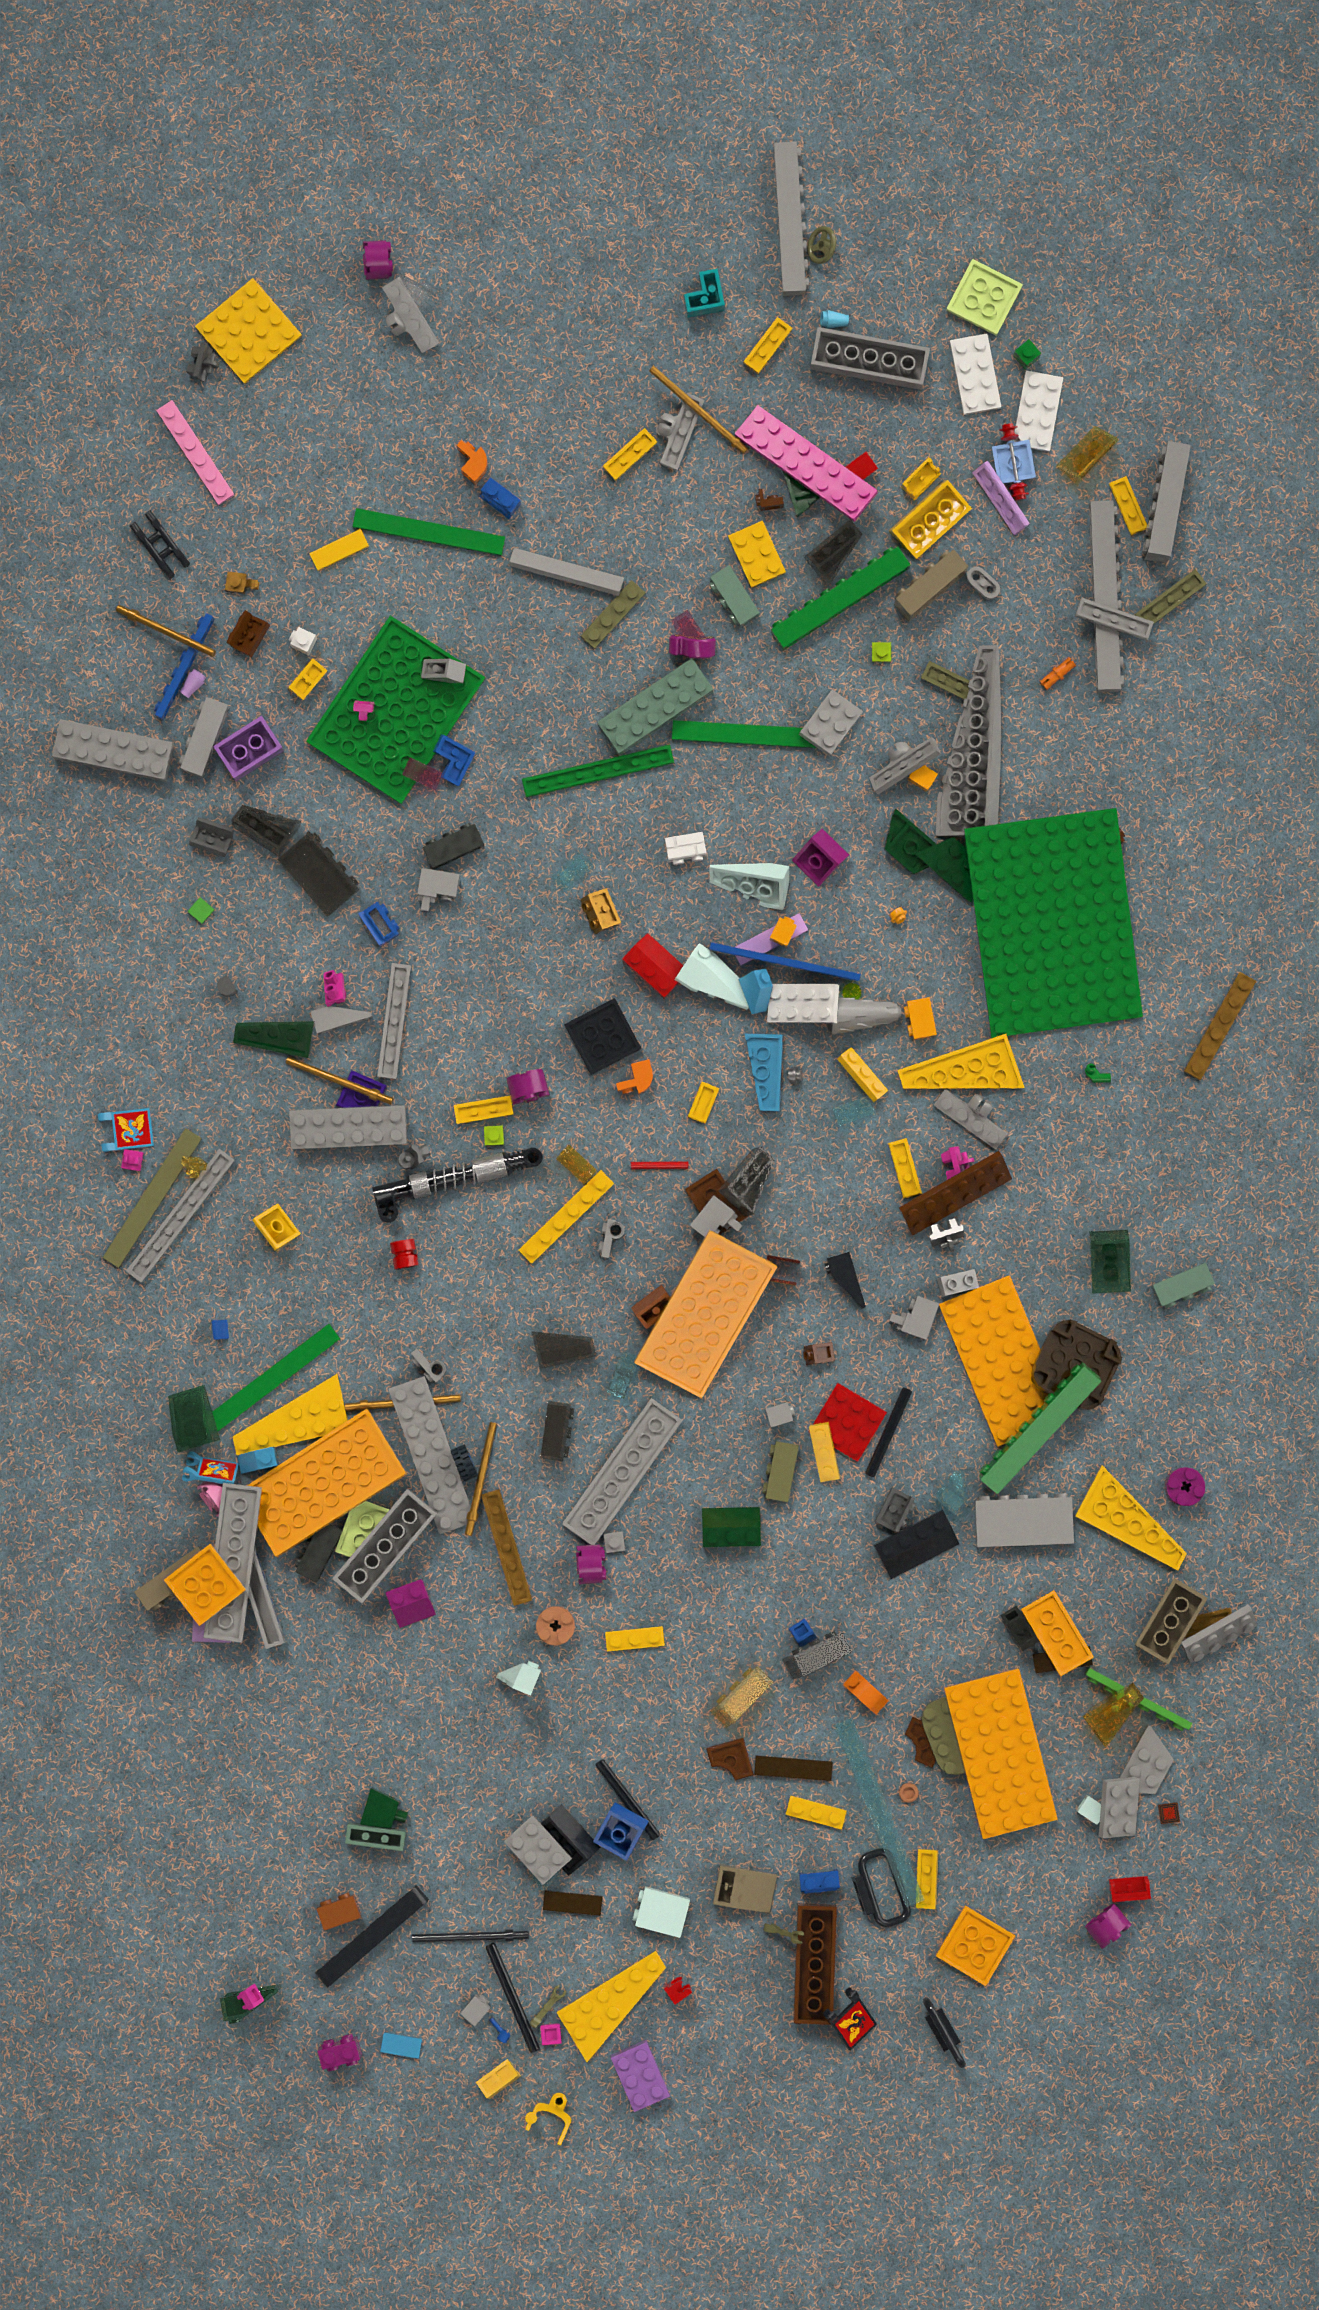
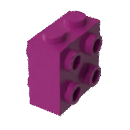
M352 2034L344 2035L340 2041L334 2042V2039L323 2041L317 2050L322 2070L327 2069L328 2072L339 2069V2066L342 2064H346V2066L358 2064L357 2061L362 2057L358 2036L353 2037Z

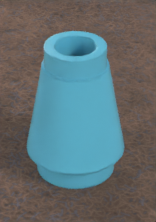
M831 310L821 312V327L828 329L848 326L849 315Z

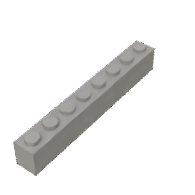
M797 141L774 143L783 296L805 295L806 289H809V278H805V271H808V259H804V252H807L806 240L803 241L802 235L806 233L805 222H802L801 215H805L804 203H800V196H803V185H799V178H802V166H798V159H801V148H797Z

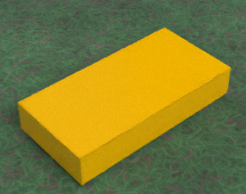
M701 1082L688 1117L706 1124L720 1088Z

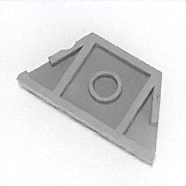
M1147 1725L1119 1778L1137 1777L1140 1779L1139 1793L1156 1794L1174 1759L1151 1726Z

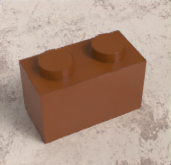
M660 1285L632 1306L631 1309L643 1326L648 1329L657 1322L671 1296Z
M347 1892L339 1895V1900L331 1902V1899L320 1902L317 1912L324 1931L362 1917L354 1894L350 1895Z

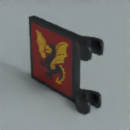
M848 1987L844 1993L852 2002L838 2016L828 2008L823 2012V2016L832 2025L847 2049L851 2051L877 2023L859 1998L858 1992Z

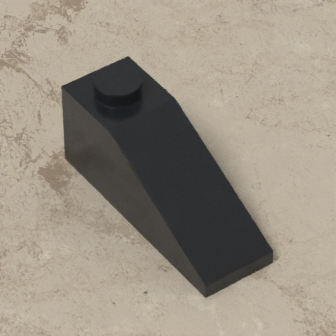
M850 1252L827 1258L828 1263H824L827 1274H831L832 1278L861 1309L865 1308L866 1305Z

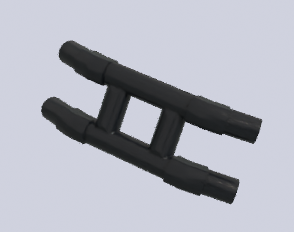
M149 510L144 515L157 532L147 538L135 521L129 526L161 570L171 579L175 574L164 561V558L173 553L184 568L188 567L190 562L151 510ZM162 538L168 547L158 553L152 544Z

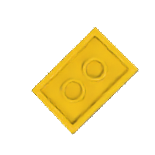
M763 520L728 535L751 588L786 573Z

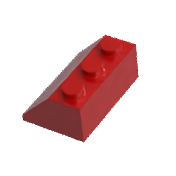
M648 933L622 958V962L664 1000L679 984L675 978L684 965Z

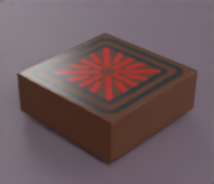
M1177 1802L1158 1804L1160 1824L1180 1822Z

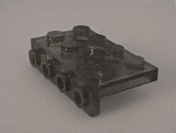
M308 831L303 838L280 856L278 861L321 911L329 917L359 891L357 887L359 883L352 875L348 877L344 872L347 870L340 861L336 863L332 858L334 854L328 847L323 848L320 844L322 841L315 832L311 834Z

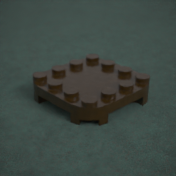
M1071 1319L1059 1321L1052 1326L1034 1362L1031 1381L1038 1389L1049 1395L1058 1389L1057 1385L1061 1380L1067 1379L1071 1375L1070 1371L1075 1365H1080L1083 1362L1100 1377L1101 1382L1077 1409H1094L1104 1401L1107 1389L1118 1366L1121 1364L1120 1349L1117 1342L1112 1338L1109 1339L1077 1323L1078 1321Z

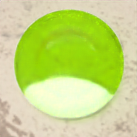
M848 983L844 986L842 990L844 998L859 1000L861 997V988L856 983Z

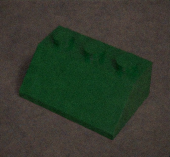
M760 1507L702 1508L703 1547L761 1546Z

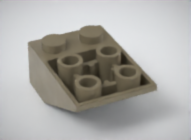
M720 1864L713 1904L770 1913L777 1874Z

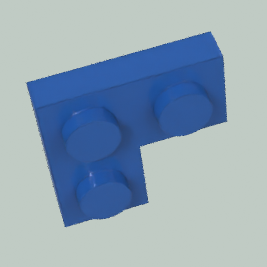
M445 735L440 736L433 750L434 753L449 760L441 778L455 786H459L476 752Z

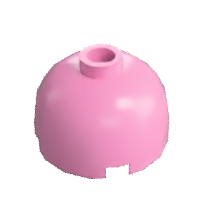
M204 1481L197 1486V1490L201 1489L202 1491L199 1495L211 1512L213 1511L212 1508L218 1512L216 1516L219 1517L223 1484Z

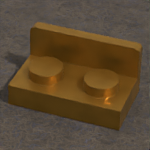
M607 888L590 893L581 899L582 910L586 912L589 926L594 931V934L621 924Z

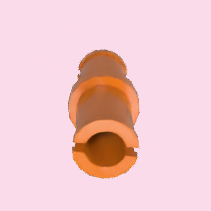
M1068 657L1058 667H1053L1052 671L1039 682L1048 690L1058 680H1063V676L1076 667V664Z

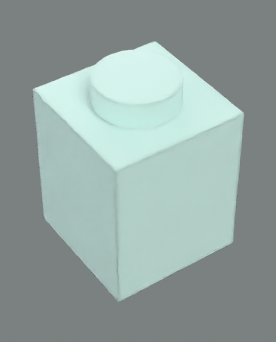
M1086 1794L1076 1811L1097 1825L1100 1822L1101 1804Z

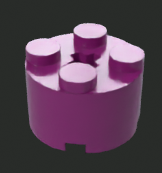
M386 240L363 241V249H365L363 254L365 279L376 280L392 277L393 263L392 260L388 259L391 253V243L386 242Z
M542 1069L526 1071V1073H518L506 1078L513 1105L521 1104L524 1102L523 1100H527V1103L537 1101L538 1097L543 1098L550 1095Z
M1180 1467L1169 1473L1165 1480L1164 1489L1167 1497L1173 1503L1180 1506H1191L1199 1502L1205 1494V1481L1197 1470ZM1182 1482L1189 1484L1187 1487L1188 1491L1181 1490Z
M600 1544L576 1546L577 1551H580L576 1552L577 1574H579V1578H582L578 1579V1584H595L606 1580V1569L602 1566V1561H605V1550L603 1547H600Z
M1112 1903L1096 1918L1091 1919L1085 1928L1101 1949H1103L1110 1943V1940L1114 1942L1121 1937L1120 1932H1124L1132 1924L1120 1909Z

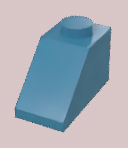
M767 969L752 971L738 979L751 1014L767 1011L773 988Z
M275 1447L237 1455L241 1474L279 1465Z

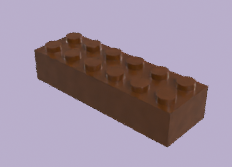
M797 1903L796 1931H802L804 1935H798V1940L802 1941V1944H796L794 2024L831 2025L823 2016V2012L827 2008L833 2011L837 1921V1906L835 1904Z

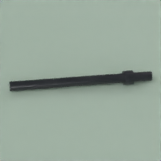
M507 1929L505 1932L412 1934V1942L502 1939L513 1941L514 1939H529V1931H513V1929Z

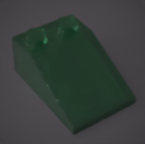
M1128 1230L1089 1231L1092 1293L1131 1292Z
M205 1385L168 1396L172 1435L178 1453L220 1441Z
M281 1984L259 1987L258 1990L264 2001L251 2010L243 2009L244 2001L242 1998L240 2000L237 1999V1996L243 1990L224 1993L220 1997L223 2021H229V2024L241 2022L242 2018L278 1993L281 1989Z

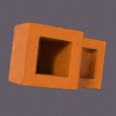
M461 440L456 445L457 450L469 459L461 468V473L476 485L487 471V456L482 447L475 452V447L468 441L464 443Z
M649 1059L631 1064L634 1079L616 1083L618 1092L622 1091V1094L634 1092L633 1088H637L639 1095L650 1087L653 1072Z
M856 1670L843 1684L876 1715L889 1701Z

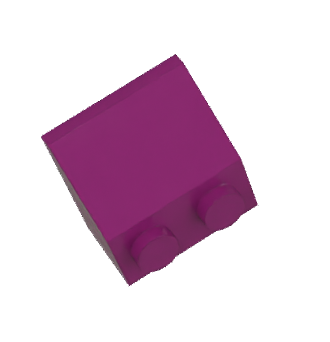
M821 829L811 837L792 861L819 887L845 861L849 854L830 835Z
M423 1578L385 1592L399 1628L436 1615Z

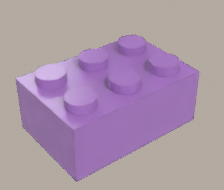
M262 716L213 746L235 781L243 778L284 751Z
M647 2039L611 2055V2060L634 2112L670 2097V2092Z

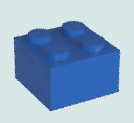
M615 1802L593 1842L627 1861L649 1821Z

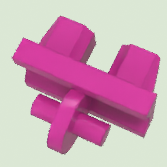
M334 970L325 972L323 974L325 1004L329 1007L335 1002L337 1004L345 1002L344 975L342 972L336 974Z
M959 1146L948 1148L949 1151L941 1154L942 1162L944 1164L952 1162L954 1169L946 1171L947 1180L969 1168L970 1163L975 1161L974 1158L968 1159L967 1152L960 1153Z

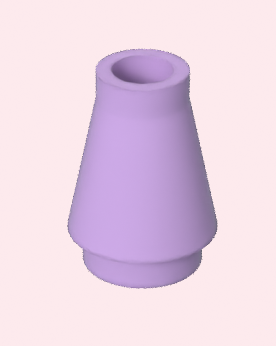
M193 669L192 672L189 671L180 692L189 698L205 683L206 677L196 669Z

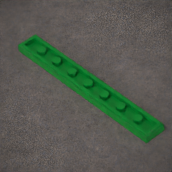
M356 508L352 526L357 529L502 556L505 536Z
M673 720L672 740L817 748L799 735L803 728Z
M665 745L523 778L522 783L525 796L528 798L674 764L671 746Z
M330 1324L326 1325L212 1411L206 1418L217 1432L341 1338Z

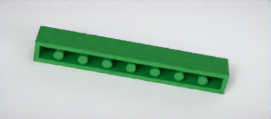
M890 547L883 552L884 556L877 559L875 557L867 563L868 566L864 569L860 567L852 572V577L847 580L845 578L839 580L835 584L836 587L832 590L829 588L819 594L821 597L815 601L810 599L804 604L805 607L799 611L798 609L793 610L788 614L789 618L782 621L780 619L772 625L771 634L781 649L784 651L910 569L911 565L900 548L896 547L893 549V547Z
M1083 1362L1072 1368L1070 1371L1071 1375L1067 1379L1064 1378L1057 1385L1058 1389L1045 1398V1403L1041 1408L1037 1407L1032 1412L1030 1420L1028 1422L1024 1421L1019 1426V1432L1015 1436H1010L1005 1442L1006 1446L1002 1450H997L992 1457L993 1460L989 1464L983 1465L980 1469V1480L997 1495L1101 1382L1100 1377Z

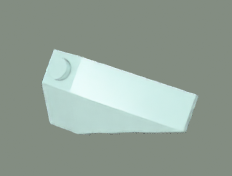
M773 863L710 865V883L730 892L737 889L744 894L743 898L749 899L750 896L760 900L759 905L763 907L784 909L789 886V866Z
M699 943L675 980L691 991L697 992L699 990L708 993L709 997L714 998L716 996L734 1006L746 1010L749 1008L738 980L740 978L714 952Z
M528 1661L527 1664L521 1663L499 1672L496 1678L505 1682L513 1689L531 1696L541 1670L538 1669V1664Z

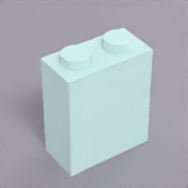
M645 1886L644 1891L640 1890L637 1900L641 1902L639 1910L635 1909L632 1920L636 1921L635 1926L680 1938L690 1898Z

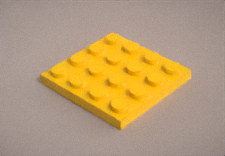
M253 278L195 326L244 384L302 337V334Z

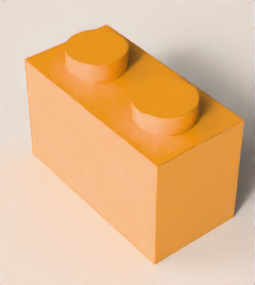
M930 997L907 1001L903 1009L905 1018L909 1017L910 1025H907L909 1037L912 1036L913 1040L936 1036Z

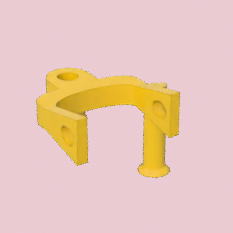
M555 2093L549 2104L537 2103L533 2112L527 2113L525 2117L527 2122L525 2130L529 2131L531 2125L536 2122V2113L538 2111L551 2112L565 2122L557 2144L561 2145L571 2123V2117L563 2111L567 2102L566 2096L563 2093ZM561 2097L563 2102L557 2104L555 2100Z

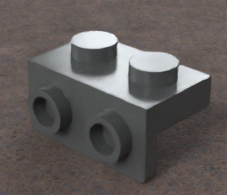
M198 817L189 845L225 857L233 839L234 829L227 825H220L209 819Z
M891 1487L875 1522L896 1533L899 1530L902 1531L907 1522L905 1520L907 1514L911 1513L915 1507V1498Z

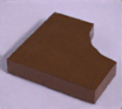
M912 1717L905 1735L915 1745V1761L933 1768L936 1760L921 1720Z
M744 1738L706 1748L711 1767L719 1766L727 1769L735 1780L754 1775Z

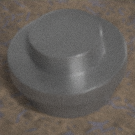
M797 1066L788 1070L789 1083L799 1085V1082L802 1081V1071Z

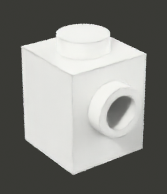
M298 627L297 631L293 630L289 638L292 648L308 656L317 640L315 634Z

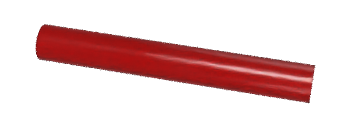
M688 1161L631 1162V1169H688Z

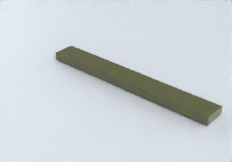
M185 1128L102 1258L120 1268L202 1140L201 1137Z

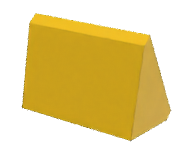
M279 1204L274 1205L252 1219L276 1252L301 1234Z

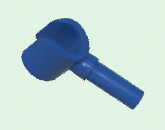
M492 2017L489 2021L500 2032L497 2039L506 2043L510 2038V2033H507L505 2029L500 2027Z

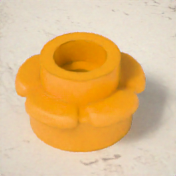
M902 907L893 910L889 914L891 922L897 924L904 922L907 911H904Z

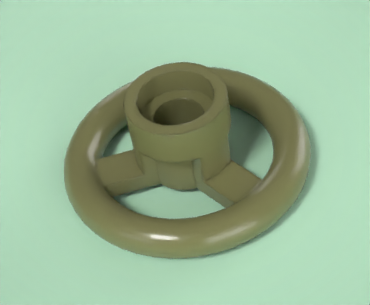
M821 226L810 235L807 252L809 258L814 263H826L835 252L836 236L831 228ZM822 232L820 240L817 244L813 245L816 236ZM822 251L825 256L817 258L813 252Z

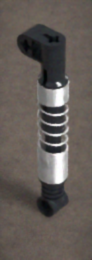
M535 1147L524 1149L522 1153L517 1151V1154L512 1152L513 1155L501 1152L473 1159L472 1167H468L463 1162L462 1169L460 1170L453 1164L451 1168L443 1167V1170L439 1171L434 1169L431 1173L421 1172L406 1176L403 1180L372 1187L379 1217L383 1222H393L398 1216L396 1203L398 1200L406 1198L418 1199L431 1195V1192L436 1194L438 1190L446 1191L447 1188L451 1187L456 1189V1186L461 1185V1183L465 1187L466 1179H471L472 1183L475 1184V1177H477V1181L480 1183L509 1176L514 1172V1169L519 1171V1168L523 1170V1167H526V1169L536 1167L542 1162V1152ZM530 1152H536L539 1155V1159L536 1162L532 1163L528 1160L527 1156ZM432 1180H433V1183H434V1184H430V1185H429V1184H428V1181H432ZM408 1186H411V1187H412V1189H409V1190H406V1191H402V1192H397V1189L404 1188V1187H408ZM389 1202L394 1203L393 1206H389V1210L394 1211L391 1218H388L387 1215L384 1216L383 1212L386 1211V1207L380 1209L379 1205Z

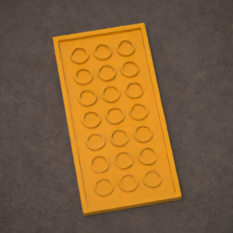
M709 1230L634 1363L702 1398L777 1269V1265Z
M1010 1275L939 1304L997 1447L1005 1444L1010 1436H1015L1019 1432V1426L1024 1421L1028 1422L1030 1420L1032 1412L1037 1407L1041 1408L1045 1403V1398L1048 1396L1031 1381L1032 1368L1040 1352V1347Z
M365 1409L247 1486L262 1487L257 1526L275 1557H279L401 1479L407 1473L370 1411Z
M1019 1668L944 1687L982 1839L1058 1820Z

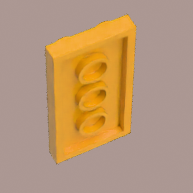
M1055 1590L1021 1609L1060 1677L1094 1658Z

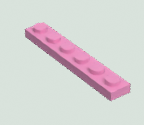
M173 400L156 410L217 504L220 505L233 497L234 493Z

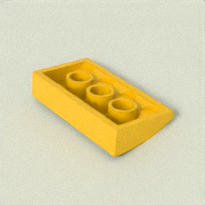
M944 480L894 525L889 532L917 559L972 508L948 480Z

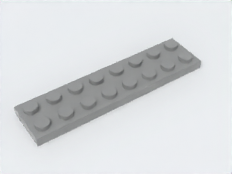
M423 1376L389 1388L388 1390L428 1504L438 1513L434 1517V1521L439 1534L467 1525V1512H470L471 1506L458 1468L452 1457L451 1449L426 1377Z
M651 1398L562 1524L589 1544L595 1545L683 1420Z
M223 1483L215 1550L246 1590L205 1622L203 1638L243 1642L262 1487Z

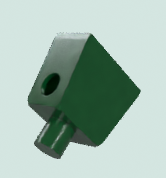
M371 1787L360 1824L392 1828L394 1820L405 1823L408 1812L398 1809L399 1800Z

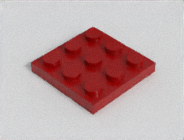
M837 1383L813 1425L829 1422L834 1448L858 1462L887 1412Z

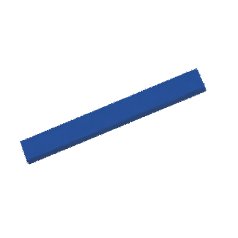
M712 942L709 944V950L855 981L860 980L861 976L859 973Z

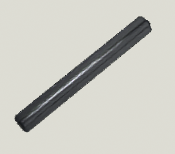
M902 1388L866 1469L865 1474L870 1477H875L911 1396L912 1391L910 1389Z
M601 1759L595 1764L597 1769L626 1807L649 1821L645 1831L652 1840L657 1839L660 1836L657 1828L605 1760Z

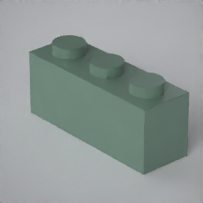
M730 565L710 577L711 583H709V586L714 594L718 592L721 597L719 602L724 609L728 608L731 615H729V618L734 625L738 624L741 628L759 617L760 612Z
M1203 1263L1156 1283L1151 1287L1159 1306L1165 1305L1167 1309L1176 1305L1175 1301L1182 1298L1183 1301L1193 1298V1293L1199 1290L1201 1294L1211 1290V1285L1215 1284L1207 1264Z
M349 1822L345 1844L403 1851L407 1830L367 1826Z

